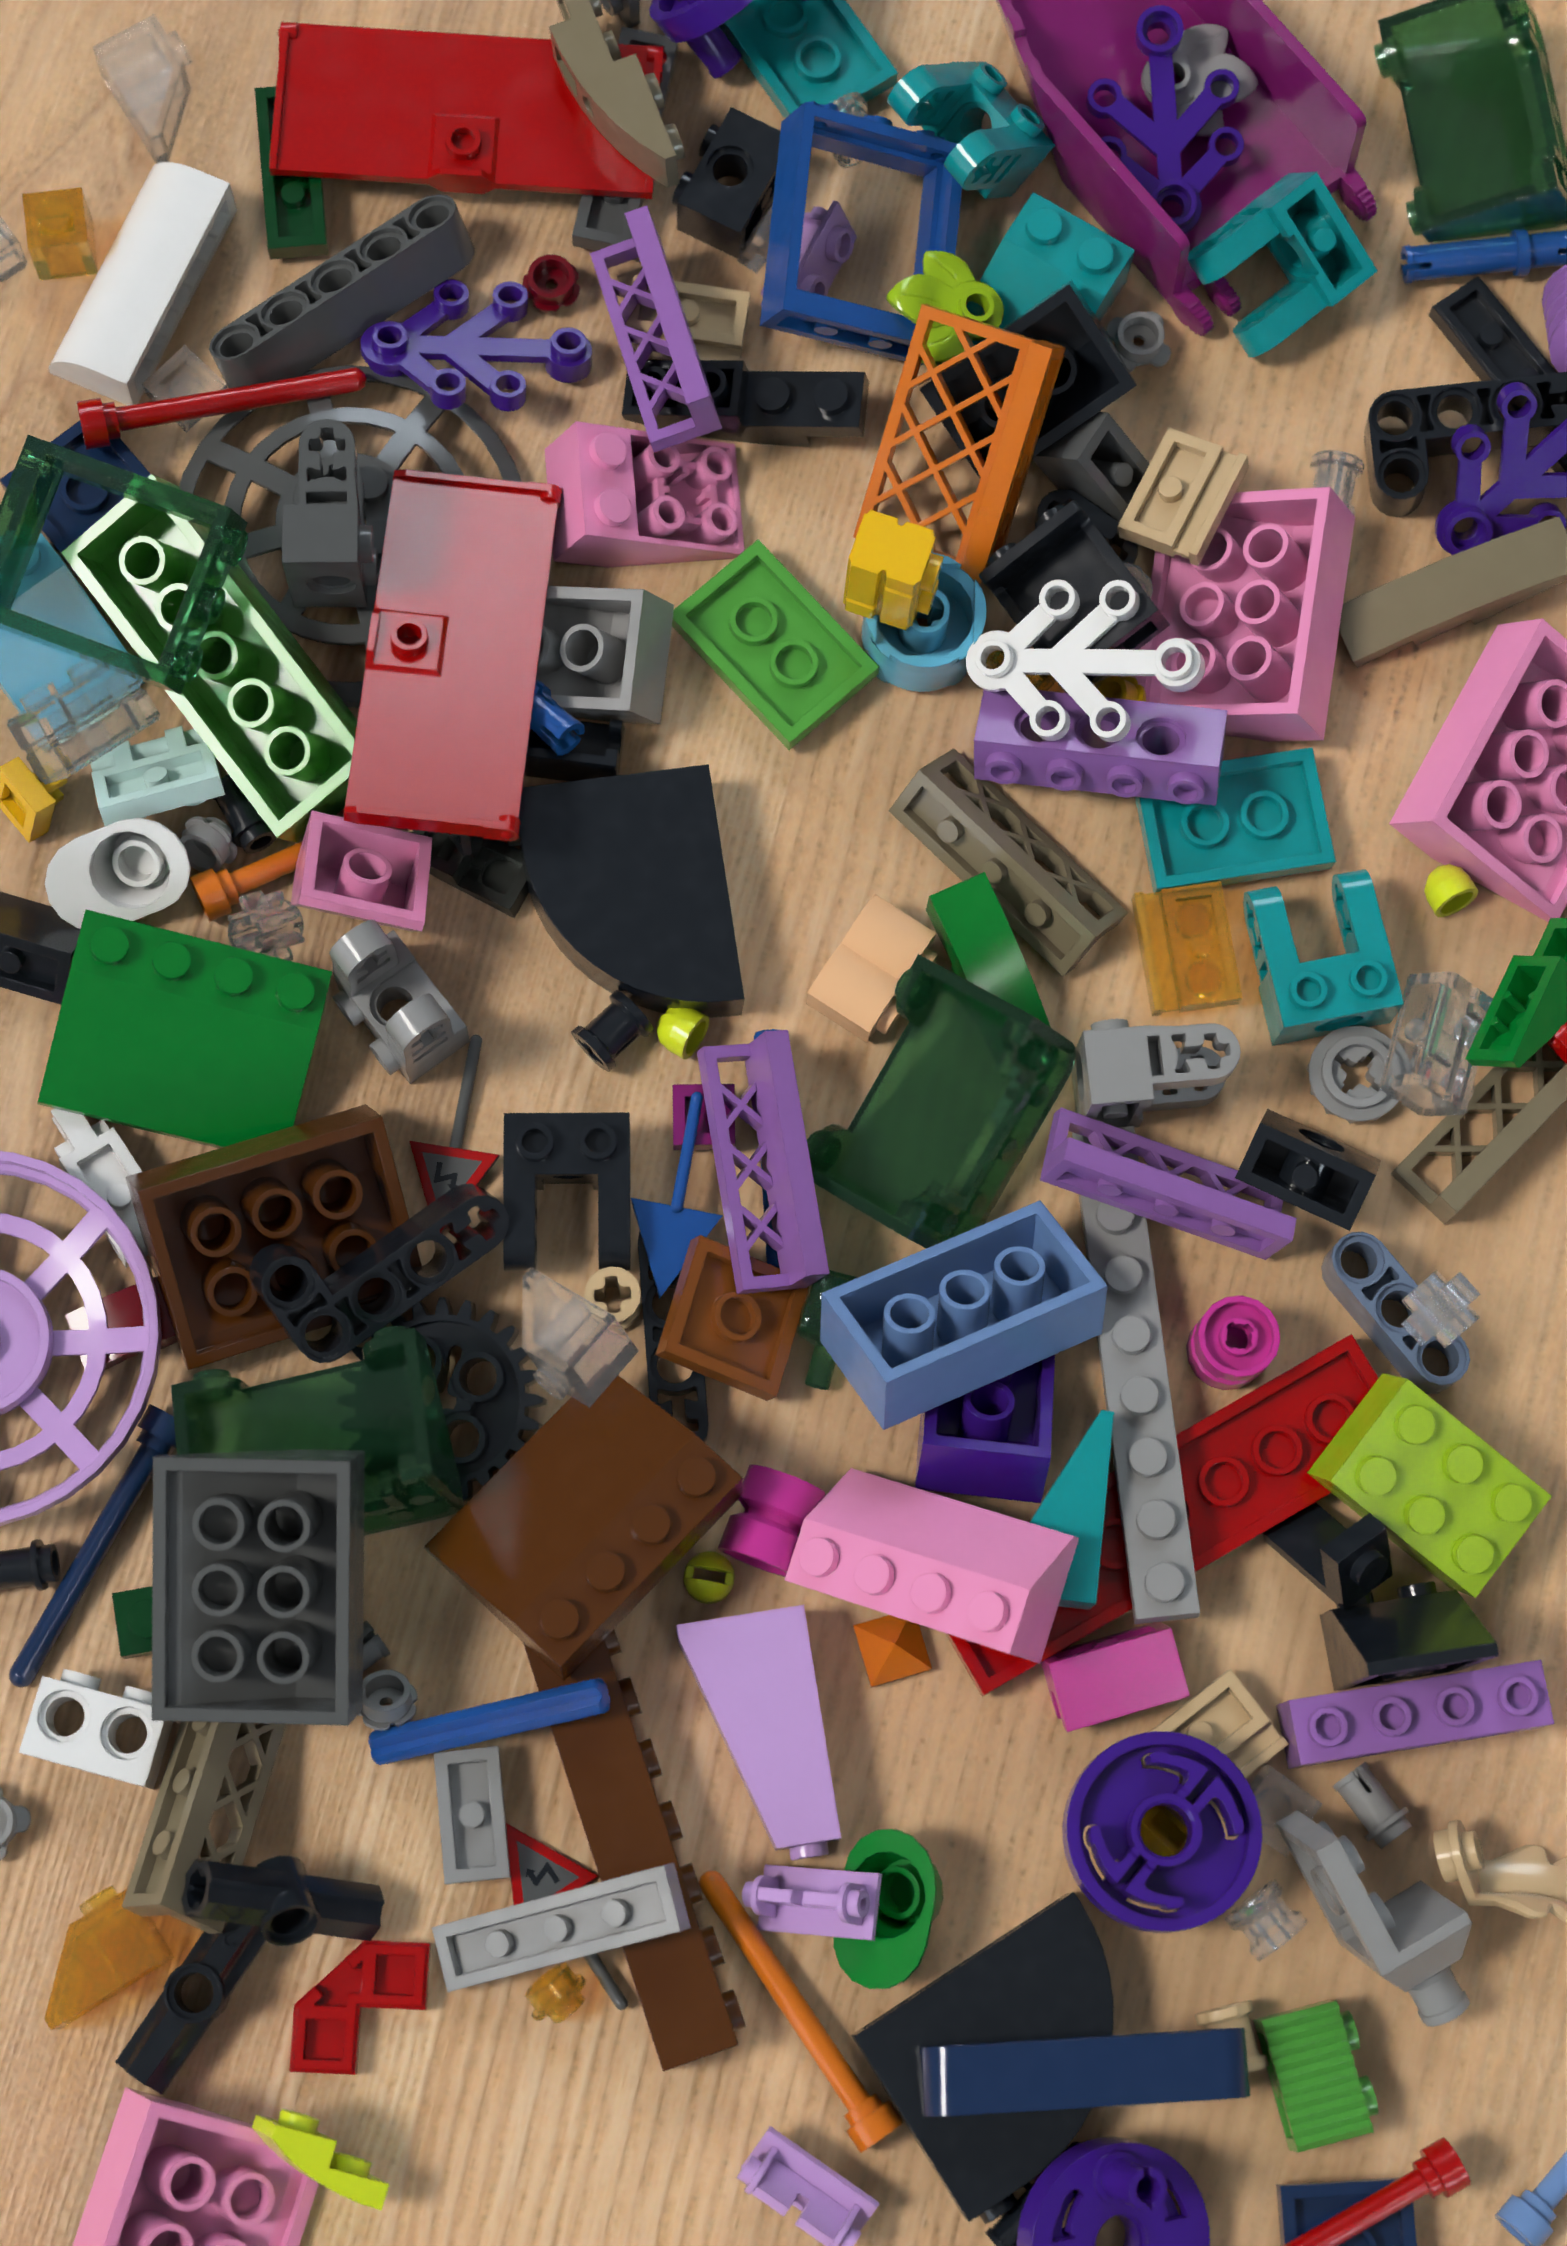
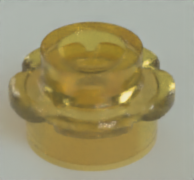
M567 1963L558 1964L545 1972L525 1993V1997L535 2009L531 2014L533 2019L539 2021L547 2016L554 2024H557L570 2017L585 2001L581 1991L586 1984V1979L581 1974L575 1975Z

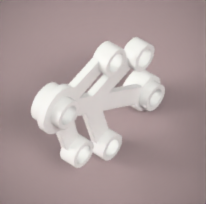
M1052 580L1042 588L1039 595L1040 604L1010 632L994 630L982 634L978 637L975 644L974 642L971 644L966 656L967 672L973 682L980 688L990 692L1006 690L1030 716L1029 721L1033 731L1046 741H1056L1067 734L1070 728V716L1059 703L1045 700L1026 675H1052L1090 717V726L1096 735L1106 742H1117L1128 734L1131 726L1130 717L1121 705L1108 701L1085 675L1156 676L1159 682L1168 690L1186 692L1196 687L1205 673V661L1202 654L1192 642L1183 638L1169 639L1160 644L1157 650L1090 649L1119 621L1131 619L1139 609L1140 598L1138 593L1124 580H1114L1107 583L1100 592V604L1053 648L1032 649L1030 647L1057 620L1065 621L1072 618L1080 606L1079 595L1068 582ZM1061 591L1069 593L1068 603L1063 608L1051 609L1050 601L1054 594ZM1122 591L1129 593V602L1124 608L1120 610L1110 608L1111 598L1116 593ZM997 650L1003 651L1004 661L1001 666L996 669H988L986 667V660L989 654ZM1176 652L1184 653L1186 656L1184 666L1177 671H1168L1166 669L1168 657ZM1050 711L1058 712L1060 719L1057 726L1051 730H1042V717ZM1110 712L1119 713V725L1112 731H1102V718Z

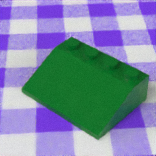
M85 909L37 1104L216 1148L226 1147L292 1127L318 1034L332 971Z

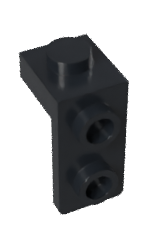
M1315 1502L1262 1533L1263 1540L1344 1611L1393 1576L1387 1527L1370 1513L1346 1529Z

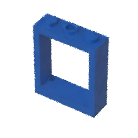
M815 101L804 102L781 122L760 326L905 362L916 325L903 315L797 289L811 147L923 177L914 275L924 274L922 261L926 251H944L956 255L962 187L945 169L944 163L957 143L946 141L945 136H935V131L918 130L913 132L895 127L891 120L882 116L867 115L859 117L840 112L838 106L830 102L825 105L818 104Z

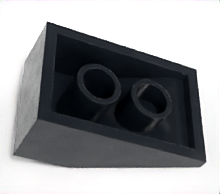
M1435 1582L1398 1587L1399 1599L1380 1602L1374 1601L1373 1591H1371L1345 1611L1336 1604V1609H1330L1320 1615L1334 1691L1456 1672L1499 1656L1497 1642L1457 1590L1437 1592Z

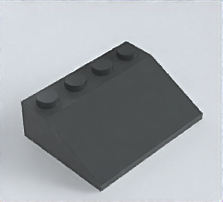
M276 1450L156 1455L153 1457L152 1720L348 1726L363 1710L365 1451Z

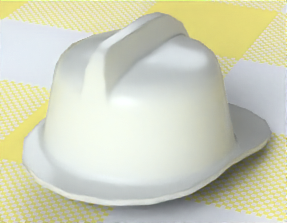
M144 818L126 819L77 837L59 848L48 864L45 888L49 903L60 918L76 928L81 929L85 909L135 921L161 911L178 901L188 886L191 866L186 848L173 831L157 821Z

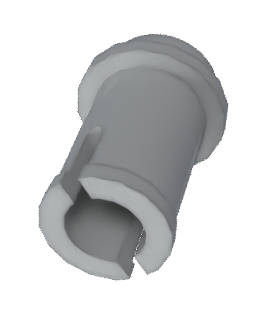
M1366 1762L1332 1786L1336 1792L1340 1793L1369 1832L1365 1839L1368 1842L1374 1839L1381 1849L1412 1826L1404 1816L1409 1810L1406 1806L1401 1810L1398 1808L1370 1771L1369 1765Z

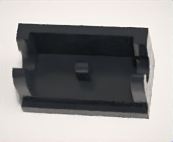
M611 719L610 724L580 721L585 727L584 734L578 735L581 741L573 750L564 755L556 754L530 728L524 776L561 781L618 776L625 731L623 721Z

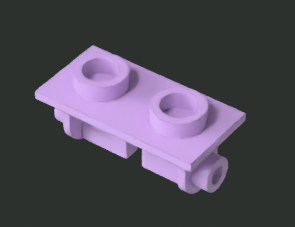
M833 201L828 210L815 206L811 212L804 214L797 289L827 296L828 290L839 269L849 259L853 251L857 235L837 201ZM763 287L762 290H761V295H762V297H763L764 287Z
M765 1864L763 1875L757 1876L754 1881H747L742 1890V1901L745 1907L752 1908L753 1912L759 1915L757 1928L760 1931L875 1941L882 1874Z
M771 2126L743 2163L741 2171L736 2177L747 2185L744 2192L754 2195L782 2216H785L791 2205L802 2211L795 2225L825 2246H854L861 2235L860 2230L880 2204L877 2200Z

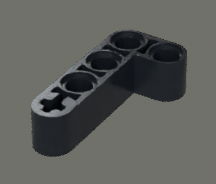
M1567 372L1392 390L1382 393L1374 400L1369 409L1364 432L1370 495L1375 507L1381 513L1391 517L1406 516L1418 508L1428 483V457L1455 454L1451 447V439L1457 429L1448 428L1440 422L1438 415L1441 412L1451 410L1461 413L1465 417L1467 424L1478 425L1485 431L1491 442V450H1500L1504 419L1498 412L1497 397L1501 389L1510 383L1520 382L1527 385L1537 399L1536 413L1530 419L1527 447L1537 446L1567 419V404H1562L1564 400H1567ZM1523 395L1515 396L1508 404H1514L1522 408L1526 403L1527 397ZM1541 412L1542 414L1548 413L1546 419L1540 418ZM1386 417H1397L1403 420L1408 430L1399 435H1390L1379 427L1378 422ZM1477 437L1467 439L1463 443L1461 450L1466 453L1475 451L1479 447L1481 439ZM1402 473L1413 481L1415 487L1407 492H1396L1386 485L1384 478L1390 474Z
M461 1184L450 1189L324 1280L321 1279L314 1267L299 1252L285 1244H271L262 1248L254 1256L250 1265V1280L254 1289L287 1336L307 1358L318 1363L333 1362L343 1357L495 1248L507 1234L509 1215L505 1206L482 1187L474 1184ZM476 1206L480 1209L477 1214L481 1222L472 1228L469 1226L471 1219L467 1212ZM445 1225L451 1229L448 1232L457 1239L454 1244L440 1232V1229ZM423 1241H434L435 1253L433 1258L421 1267H411L410 1255L413 1249ZM295 1265L297 1267L295 1282L283 1291L271 1290L270 1279L272 1274L281 1266ZM382 1278L384 1289L378 1299L369 1304L359 1303L358 1292L360 1287L367 1280ZM320 1315L332 1317L331 1329L324 1338L317 1341L305 1339L306 1328L314 1318Z

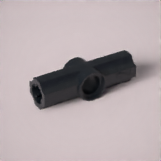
M293 1856L272 1857L259 1863L256 1867L195 1859L185 1874V1888L181 1898L186 1917L260 1926L263 1938L268 1943L277 1946H290L300 1943L311 1937L312 1934L371 1941L381 1927V1912L385 1903L379 1885L307 1875L303 1862Z
M225 1922L222 1933L209 1934L204 1931L181 1966L177 1967L168 1976L164 1991L115 2063L142 2084L160 2094H164L213 2020L226 2009L230 1995L267 1941L263 1938L260 1926ZM196 1973L206 1976L211 1981L214 1989L210 2005L201 2012L189 2010L181 1998V1988L184 1981Z

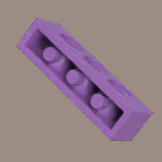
M983 690L974 737V779L993 781L999 784L1014 783L1050 787L1061 791L1078 790L1114 794L1124 798L1141 797L1175 801L1181 804L1196 803L1216 806L1225 746L1227 710L1105 697L1108 701L1121 705L1131 720L1130 730L1123 739L1117 742H1106L1099 738L1092 730L1090 717L1068 693L1038 690L1045 700L1059 703L1070 716V728L1067 734L1059 740L1046 741L1033 731L1029 721L1030 716L1006 690L999 692ZM1050 711L1042 717V730H1051L1057 726L1060 719L1058 712ZM1110 712L1102 718V731H1112L1119 725V713Z
M1541 1660L1293 1699L1276 1705L1281 1734L1289 1743L1284 1748L1288 1769L1533 1730L1554 1724Z

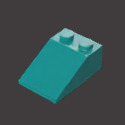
M1033 192L1003 237L979 282L992 287L1002 300L1004 316L999 328L1008 325L1070 280L1074 282L1101 322L1127 281L1135 250ZM972 301L967 303L966 307L971 314L975 316L985 314L984 309L979 304ZM983 340L972 341L973 345H976L982 342Z

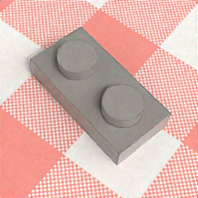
M499 1746L435 1752L434 1764L445 1885L511 1878Z

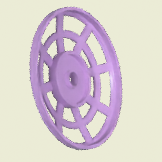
M0 1151V1175L15 1176L46 1185L74 1200L88 1212L63 1241L53 1232L30 1220L0 1213V1234L26 1240L45 1250L50 1255L25 1282L0 1269V1415L20 1406L42 1429L35 1437L16 1447L0 1451V1471L22 1465L45 1453L55 1444L79 1468L65 1481L31 1499L0 1508V1526L38 1515L72 1497L102 1473L126 1445L145 1412L157 1377L162 1331L160 1301L151 1268L134 1234L108 1202L80 1179L47 1162L13 1152ZM106 1231L120 1247L134 1275L142 1304L143 1326L107 1328V1317L101 1292L90 1270L81 1260ZM67 1274L73 1279L83 1299L89 1329L53 1331L50 1315L42 1300ZM143 1352L140 1374L129 1406L113 1434L97 1450L75 1425L83 1417L97 1393L105 1370L107 1354ZM88 1355L80 1384L69 1404L61 1412L38 1388L49 1370L52 1357Z

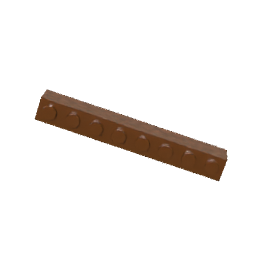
M613 1629L564 1681L524 1644L539 1691L596 1678L603 1679L608 1687L611 1705L606 1713L550 1726L601 1882L673 1862L675 1864L691 1928L622 1946L663 2072L737 2046L738 2042L734 2031L745 2028V2021L734 1989L721 1993L713 1967L725 1964L713 1926L700 1930L692 1904L703 1901L704 1898L693 1865L689 1863L679 1867L672 1846V1841L683 1838L671 1800L659 1804L651 1779L662 1776L652 1741L649 1738L638 1742L630 1717L642 1714L631 1678L627 1677L617 1680L610 1656L620 1653L621 1648L615 1630Z

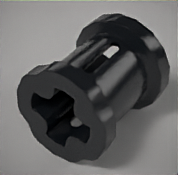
M616 990L609 996L611 1004L586 1027L578 1025L571 1031L573 1038L583 1051L600 1068L607 1072H610L616 1066L614 1059L640 1035L648 1037L654 1031L651 1022L631 999L619 990Z

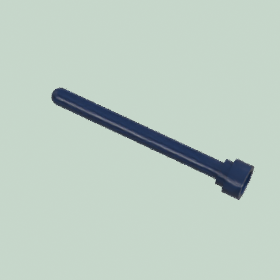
M149 1404L137 1425L142 1429L136 1441L141 1443L140 1447L9 1671V1679L14 1686L20 1688L27 1687L35 1679L153 1475V1457L156 1455H172L175 1448L182 1450L194 1430L193 1427Z

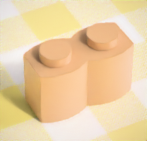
M874 894L807 992L806 1004L866 1043L869 1042L877 1030L887 1035L906 1005L898 1000L899 995L910 980L919 986L939 954L931 950L936 933Z

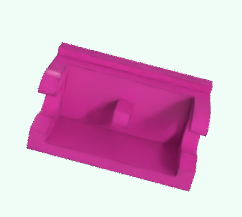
M1162 1622L1150 1623L1071 1646L1041 1662L1056 1716L1062 1720L1064 1729L1067 1732L1190 1696L1172 1628Z

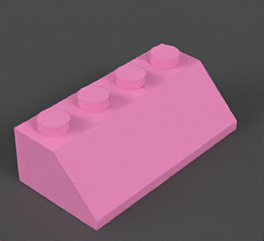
M851 1468L804 1518L785 1581L1040 1664L1079 1538Z

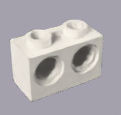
M67 1669L63 1670L60 1680L42 1676L19 1753L154 1789L174 1721L152 1720V1692L126 1686L123 1697H118L98 1691L101 1679ZM78 1701L84 1710L83 1725L76 1733L70 1736H61L55 1729L54 1715L57 1709L65 1702ZM129 1718H141L147 1728L145 1743L139 1750L133 1753H123L116 1744V1731L118 1727Z

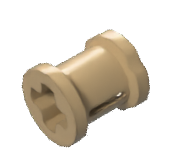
M611 1266L599 1269L590 1277L585 1286L584 1294L585 1307L590 1321L597 1324L604 1332L618 1333L630 1328L641 1312V1290L637 1279L631 1272L621 1267ZM616 1287L619 1290L620 1297L631 1298L621 1301L619 1312L610 1313L606 1303L596 1302L605 1299L607 1288Z
M1252 2000L1233 2003L1195 2014L1197 2025L1205 2026V2029L1245 2028L1248 2073L1269 2066L1267 2056L1259 2054L1251 2027L1249 2014L1254 2011Z

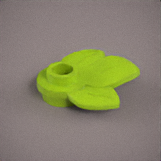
M926 251L922 261L924 274H916L904 278L888 292L886 297L892 307L914 324L917 322L922 304H928L996 327L1000 326L1004 316L1003 303L998 293L989 285L976 281L969 266L961 258L944 251ZM972 301L979 304L984 309L985 314L982 316L971 314L966 307V303ZM933 321L927 346L936 364H942L965 350L953 327ZM968 332L971 341L986 339Z

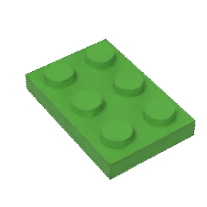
M759 539L676 607L673 612L672 627L788 750L792 749L865 687L879 672V666Z

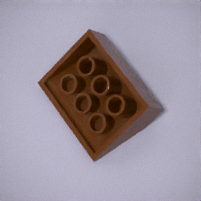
M366 1104L125 1177L140 1231L188 1370L289 1338L258 1295L250 1280V1265L254 1256L262 1248L271 1244H285L293 1247L314 1267L321 1279L324 1280L409 1219L383 1117ZM417 1246L410 1255L411 1267L422 1266ZM295 1265L279 1267L271 1276L270 1289L273 1291H283L289 1288L296 1280L297 1267ZM372 1278L367 1280L360 1287L358 1302L369 1304L376 1301L384 1289L383 1279ZM320 1315L314 1318L308 1324L305 1333L332 1325V1317Z
M603 1364L424 1548L564 1681L743 1495V1477L695 1433Z

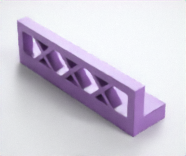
M646 205L625 213L633 238L590 253L646 432L655 453L722 429V425L659 234ZM636 258L640 259L642 270L632 286L611 279L608 268ZM647 287H649L650 293L646 292ZM617 296L624 298L621 304H619ZM637 304L657 311V317L647 333L626 326V322ZM663 333L666 340L660 339ZM632 342L639 345L636 352L634 351ZM653 350L671 357L673 361L662 381L641 373L642 367ZM678 381L680 382L681 388L676 387ZM647 390L654 392V395L651 398V400L649 398ZM668 398L688 406L691 418L659 429L656 417Z
M788 1030L764 1031L749 1044L704 1046L697 1051L736 1292L737 1294L807 1288L830 1274ZM745 1061L749 1086L740 1099L721 1084L718 1069L719 1062ZM750 1099L752 1102L753 1109L746 1105ZM725 1105L731 1110L727 1116L725 1111ZM737 1116L757 1132L759 1146L750 1159L734 1147L730 1141L729 1127ZM760 1159L762 1161L763 1170L759 1166H757V1163L760 1161ZM735 1166H737L741 1170L737 1177ZM748 1176L767 1191L769 1207L760 1219L741 1205L739 1188ZM770 1220H772L773 1230L767 1226ZM745 1226H746L748 1229L751 1230V1232L749 1233V1235H748L747 1237H746ZM758 1237L777 1252L780 1274L753 1277L749 1250Z
M1062 1107L1054 1113L1040 1181L1264 1260L1292 1242L1297 1218L1281 1213L1283 1200L1235 1179L1238 1170ZM1068 1131L1087 1137L1091 1145L1070 1137L1067 1138ZM1110 1146H1113L1118 1149L1113 1151ZM1132 1153L1141 1156L1148 1165L1126 1158L1123 1155ZM1167 1166H1169V1167H1171V1168H1174V1169L1171 1170V1171H1169L1168 1168H1167ZM1188 1173L1197 1176L1203 1185L1182 1178L1180 1175ZM1223 1186H1225V1187H1227V1188H1230V1189L1227 1190V1191H1225V1189L1223 1188ZM1244 1193L1264 1200V1206L1241 1199L1235 1195Z

